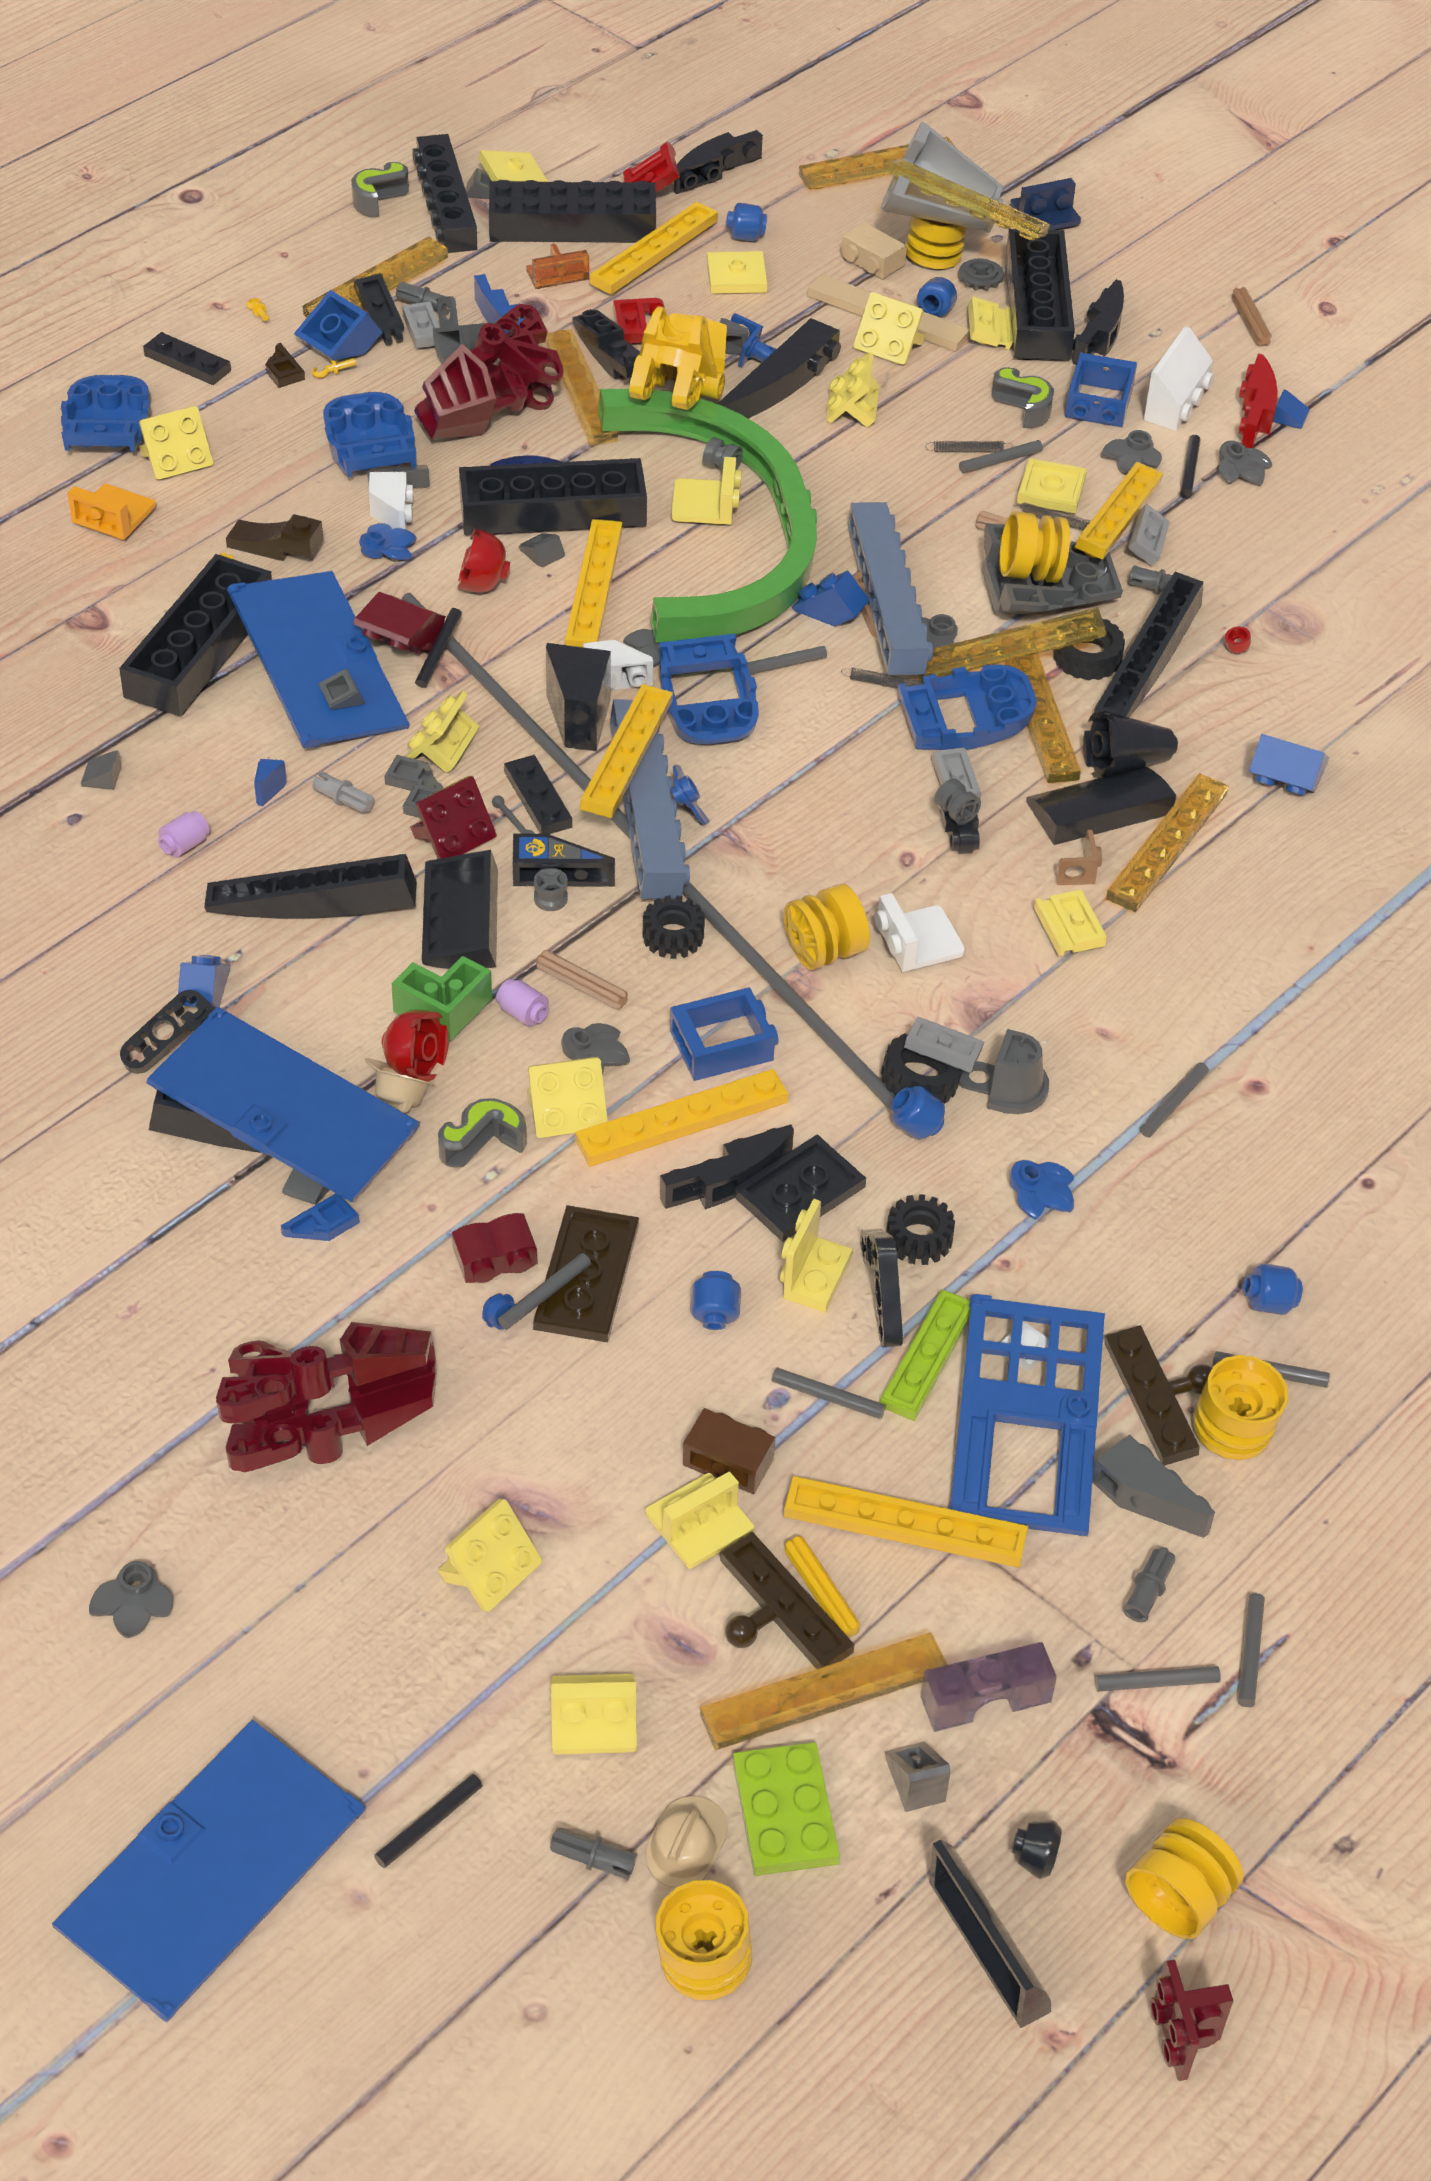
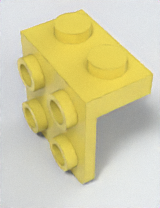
M724 457L722 481L676 479L671 512L672 520L684 523L732 525L733 508H739L742 470H736V457Z

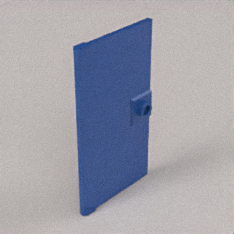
M333 571L249 584L243 582L228 586L227 591L303 748L318 747L319 744L409 729L410 724L377 660V655L368 637L362 634L363 630L361 627L353 624L356 616ZM347 668L365 703L358 706L331 710L318 683Z
M216 1007L209 1014L208 1018L147 1078L146 1082L153 1088L231 1132L235 1138L263 1154L271 1155L350 1202H353L420 1126V1122L220 1007Z
M251 1720L173 1801L169 1802L139 1832L138 1836L72 1902L52 1923V1926L146 2004L158 2017L168 2022L366 1809L352 1795L344 1792L254 1720Z

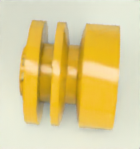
M911 217V227L909 228L906 242V254L912 261L933 269H947L961 262L965 243L964 237L968 227Z
M1011 512L1004 525L1000 544L999 564L1003 577L1026 579L1032 572V577L1035 581H1043L1045 579L1049 583H1058L1065 571L1069 555L1070 527L1068 520L1063 517L1052 519L1051 516L1045 515L1038 522L1037 517L1033 513Z
M845 883L820 890L816 897L814 895H806L802 899L787 902L784 907L783 918L789 943L795 956L808 970H815L825 964H832L836 961L837 957L848 958L866 951L869 947L870 930L865 910L858 896Z
M1235 1355L1224 1358L1214 1365L1193 1413V1428L1199 1440L1211 1452L1227 1459L1245 1460L1256 1457L1266 1450L1288 1403V1387L1282 1375L1270 1363L1254 1356Z
M1176 1818L1163 1830V1834L1156 1838L1152 1849L1145 1852L1126 1873L1125 1884L1130 1897L1151 1922L1176 1937L1194 1939L1202 1933L1216 1916L1217 1908L1226 1904L1230 1899V1895L1236 1892L1242 1885L1244 1872L1239 1859L1231 1847L1219 1835L1203 1824L1191 1819Z
M693 1880L676 1887L663 1899L656 1914V1937L661 1968L667 1982L680 1994L695 2000H716L733 1993L746 1980L752 1966L749 1914L742 1898L727 1885L713 1880Z

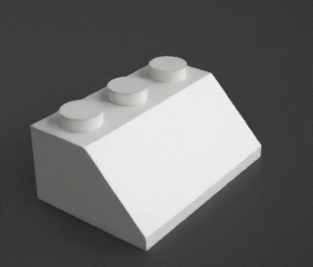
M1185 326L1152 371L1144 417L1145 421L1177 431L1183 421L1187 422L1189 420L1193 406L1200 404L1203 392L1211 388L1214 380V373H1211L1213 360L1189 327Z

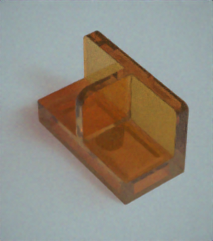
M551 244L550 256L532 259V265H527L526 271L535 289L589 280V254L586 250L561 254L556 244Z

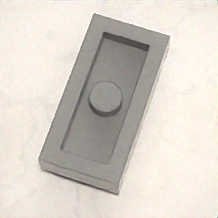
M431 302L403 305V317L415 347L430 348L435 346L433 328H440V324Z
M1146 504L1139 510L1128 548L1137 557L1153 565L1160 558L1170 521Z
M965 748L933 751L932 761L941 785L950 779H957L965 785L966 792L971 791L978 798L981 797V791Z
M917 1016L906 1038L904 1048L971 1073L982 1051L984 1041Z

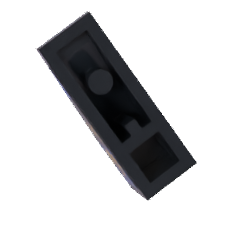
M513 833V886H534V877L539 871L555 868L566 874L568 878L567 887H615V858L550 834Z

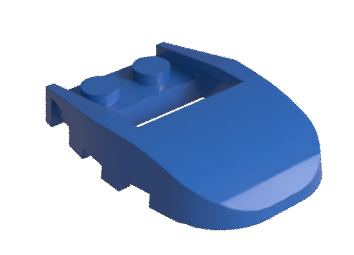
M93 375L74 382L67 392L68 400L61 403V425L63 430L61 434L65 451H70L71 446L82 448L92 446L121 448L123 446H130V451L135 452L144 439L139 421L148 418L149 414L148 385L143 380L128 375Z
M382 392L352 394L335 398L324 407V429L332 458L348 477H351L352 471L356 470L367 471L375 467L398 466L408 462L411 467L416 466L413 421L410 415H405L404 406L394 396Z
M735 634L659 642L661 689L673 692L672 703L667 713L676 734L687 742L713 744L736 741L748 737L755 729L759 716L758 702L756 701L757 685L755 678L751 677L747 668L748 662L744 653H738L735 648L737 639ZM732 667L739 698L677 706L671 681L672 674Z
M984 665L981 671L967 672L966 667L954 668L951 675L937 678L936 674L922 677V685L906 687L905 683L898 684L899 702L902 703L916 749L947 750L965 748L969 750L1004 740L1019 733L1028 725L1034 715L1037 702L1035 692L1027 675L1021 670L1008 665ZM965 696L975 724L973 732L956 733L955 729H947L937 700Z

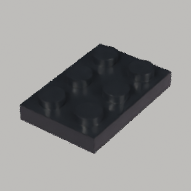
M817 1134L735 1187L734 1198L784 1242L788 1237L796 1234L795 1227L798 1216L802 1210L808 1211L813 1199L821 1201V1217L865 1188L866 1177Z

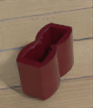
M524 1213L503 1215L488 1223L482 1222L465 1225L452 1232L453 1249L465 1283H485L501 1273H523L538 1264L537 1247Z

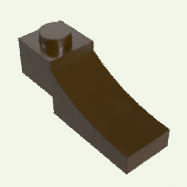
M293 514L290 520L278 523H257L238 519L226 537L227 548L283 562L288 554L311 559L323 542L322 521Z

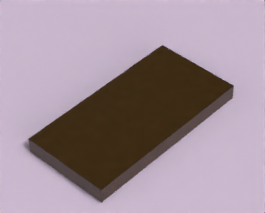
M566 1205L545 1281L581 1253L588 1256L591 1265L537 1307L533 1321V1330L608 1343L639 1228V1217Z

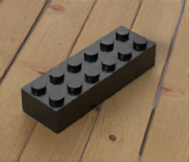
M508 180L490 181V242L636 243L656 229L655 183H648L646 181L592 182L588 180L581 182H564L562 180L553 182H537L535 180H527L525 182Z
M1009 229L1005 259L1014 358L1025 360H1071L1075 327L1064 230Z
M641 458L459 467L460 502L464 535H471L475 528L490 534L588 529L591 526L592 519L622 522V527L647 525V492Z
M215 554L119 668L123 697L181 716L248 633L227 591L228 586L243 582L249 584L272 580L271 571Z

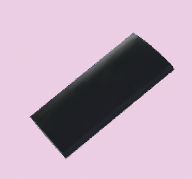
M1141 767L1026 797V803L1053 845L1086 837L1087 830H1093V835L1171 815L1173 814L1176 794L1168 783L1148 767Z
M491 849L425 861L422 934L423 965L450 969L464 956L485 968L496 967L498 867Z
M943 1840L934 1842L932 1845L929 1883L1019 2027L1023 2028L1051 2013V2000L956 1849Z

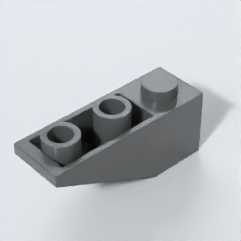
M1130 1434L1096 1459L1092 1483L1118 1507L1202 1538L1210 1533L1215 1511L1211 1508L1208 1501L1189 1489L1175 1471L1167 1469L1154 1457V1454L1146 1445L1140 1444Z

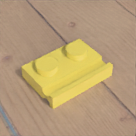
M972 296L968 304L970 339L983 345L989 344L995 347L998 344L1005 345L1006 350H1009L1013 343L1010 307L1006 306L1005 309H1001L997 303Z
M1082 890L1052 895L1049 900L1042 901L1041 898L1035 899L1034 909L1059 956L1064 955V952L1069 950L1076 953L1105 946L1107 936Z

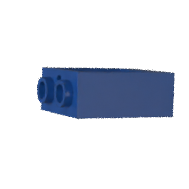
M1080 352L1068 393L1065 417L1123 427L1134 387L1137 362ZM1082 384L1123 391L1121 400L1080 393Z
M750 987L670 1007V1033L693 1081L774 1061L775 1045L779 1043L777 1030L773 1024H768L764 1004L760 999L756 1000ZM746 1016L755 1033L753 1036L705 1048L696 1028Z

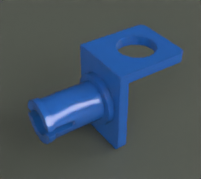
M737 313L732 315V322L746 326L750 332L748 340L743 345L738 366L742 368L752 357L763 362L776 350V348L760 341L763 326Z

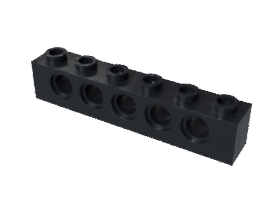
M449 134L416 137L417 148H412L414 165H417L418 180H421L423 196H426L427 210L430 211L432 227H435L437 243H442L445 254L478 250L477 225Z

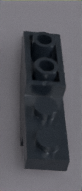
M758 130L737 137H733L727 132L695 147L677 164L680 177L674 180V193L679 194L721 180L723 171L762 159L763 135Z
M1116 279L1109 288H1105L1102 291L1100 298L1089 306L1087 311L1089 322L1081 335L1077 334L1073 341V364L1077 365L1080 352L1092 355L1098 353L1107 356L1119 334L1124 303V289L1121 280Z
M595 309L586 310L582 315L572 317L579 336L602 368L614 379L623 376L625 378L632 377L634 363L640 351L625 340L624 329Z
M790 1124L780 1128H772L746 1138L735 1139L732 1142L723 1144V1157L708 1159L703 1163L683 1169H674L669 1173L660 1175V1200L664 1208L668 1209L700 1199L706 1210L734 1199L735 1187L793 1150L794 1128Z

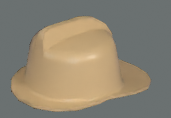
M371 1058L365 1059L368 1065L376 1069V1096L403 1113H407L411 1107H416L421 1103L429 1085L435 1086V1084L397 1074L386 1062Z
M699 1796L681 1797L669 1804L650 1836L645 1853L647 1868L656 1880L665 1886L676 1888L693 1880H703L712 1869L728 1832L727 1818L720 1806L708 1798Z

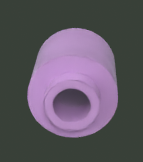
M185 812L159 829L158 843L166 854L179 857L203 842L205 836L209 834L210 828L206 819L199 812Z
M508 979L500 986L497 992L496 1001L500 1004L501 1009L528 1027L540 1024L549 1013L548 998L522 980Z

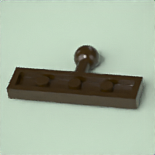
M1141 1325L1106 1335L1105 1346L1160 1462L1165 1466L1198 1456L1200 1446L1175 1396L1189 1391L1201 1395L1212 1367L1206 1364H1198L1189 1370L1187 1376L1168 1381Z
M753 1532L721 1552L720 1561L762 1607V1609L749 1617L737 1615L728 1621L725 1627V1636L732 1646L736 1648L751 1646L757 1638L758 1630L774 1621L821 1675L854 1653L855 1644Z

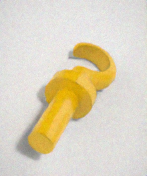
M252 298L246 302L247 308L251 309L255 316L261 317L263 321L269 319L266 313L267 308L260 302L259 298Z
M354 358L338 363L335 360H331L332 364L325 366V369L321 372H317V367H314L312 375L315 378H323L333 371L336 375L339 374L338 370L355 366L356 362Z

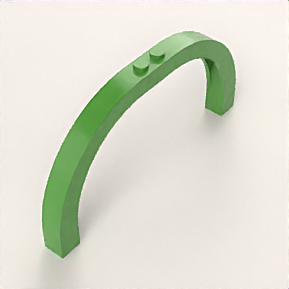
M600 389L598 417L602 431L664 432L686 436L708 443L712 437L723 440L725 445L735 444L742 447V462L748 465L763 480L771 492L787 542L788 551L781 562L767 575L747 586L706 596L653 597L650 623L655 643L727 634L736 635L757 628L787 610L798 599L799 591L806 586L810 578L817 541V512L815 508L812 509L810 490H806L798 466L789 452L761 426L719 404L699 398V401L689 410L672 406L673 392L653 390L651 397L647 400H640L630 397L629 389Z

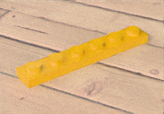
M696 201L590 274V284L612 295L718 221V212Z
M1136 462L1080 534L1075 548L1083 551L1090 557L1103 560L1159 486L1164 473Z
M592 519L565 637V645L583 647V643L599 642L622 536V522Z
M645 684L641 685L581 797L580 810L608 818L613 817L672 703L673 692Z
M773 1068L576 1131L575 1142L588 1166L591 1167L788 1103L789 1093Z
M797 1476L792 1477L784 1508V1517L1018 1568L1021 1565L1028 1530L1026 1525Z

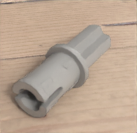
M323 771L319 772L318 775L324 778V780L315 776L312 784L314 791L334 799L337 805H347L361 813L371 811L372 804L374 803L372 795L353 787L350 781H341Z

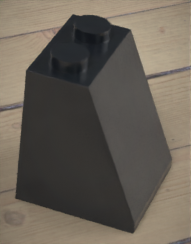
M554 643L546 644V696L564 747L597 751L611 700V651Z

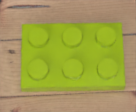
M812 1742L733 1753L732 1762L754 1876L839 1865L840 1854L817 1743Z

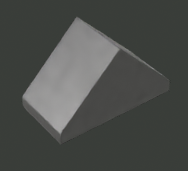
M923 1742L885 1752L886 1761L905 1812L946 1802L951 1774L950 1765L930 1746Z

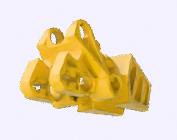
M658 306L644 331L640 354L634 363L629 386L630 397L647 400L651 397L655 386L663 387L667 379L672 380L677 376L672 395L673 407L689 410L699 401L700 396L720 399L725 384L724 366L727 325L700 315L671 313L668 317L666 308Z

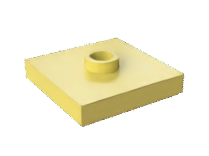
M480 150L478 159L492 181L525 182L527 180H535L537 182H548L529 152Z
M763 251L707 252L711 294L767 293Z
M1029 458L1018 492L1017 503L1022 504L1026 502L1029 505L1033 504L1047 509L1076 514L1087 469Z

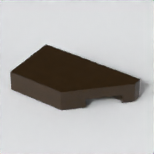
M278 343L275 346L273 356H270L265 364L266 373L278 388L305 380V371L282 343Z

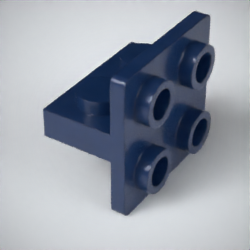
M1072 178L1022 187L1021 196L1010 201V206L1028 229L1054 230L1068 228L1081 223V217L1073 208L1076 183Z

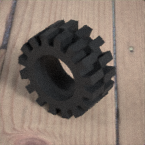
M671 895L665 896L664 902L657 898L654 900V905L650 903L647 905L646 911L643 913V938L645 946H649V951L654 954L659 950V957L665 958L666 953L671 954L670 959H677V954L679 953L682 958L688 957V950L692 954L697 952V947H701L703 944L705 915L703 911L701 912V907L698 904L693 906V900L688 898L686 902H682L683 896L678 895L676 900H671ZM669 924H677L683 926L684 928L679 930H669L664 928L663 926Z
M919 1194L918 1200H914L913 1195L906 1196V1203L902 1199L898 1200L896 1207H891L886 1232L895 1239L898 1251L897 1258L903 1261L908 1256L909 1264L914 1265L916 1259H921L922 1265H928L929 1258L934 1263L940 1261V1256L945 1257L949 1252V1248L951 1249L954 1236L955 1220H953L954 1214L952 1210L947 1211L948 1205L944 1202L938 1206V1198L932 1196L930 1201H926V1195ZM921 1224L930 1227L934 1232L928 1235H918L910 1232L907 1227Z

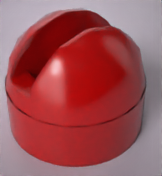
M1241 626L1229 629L1225 634L1228 650L1234 654L1248 651L1251 644L1250 631Z

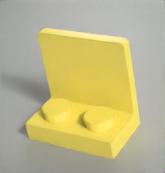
M813 1199L808 1211L802 1210L798 1216L795 1227L797 1232L794 1238L788 1237L784 1244L781 1258L785 1259L786 1262L781 1271L780 1282L784 1283L783 1299L826 1313L852 1259L853 1249L818 1237L821 1201Z

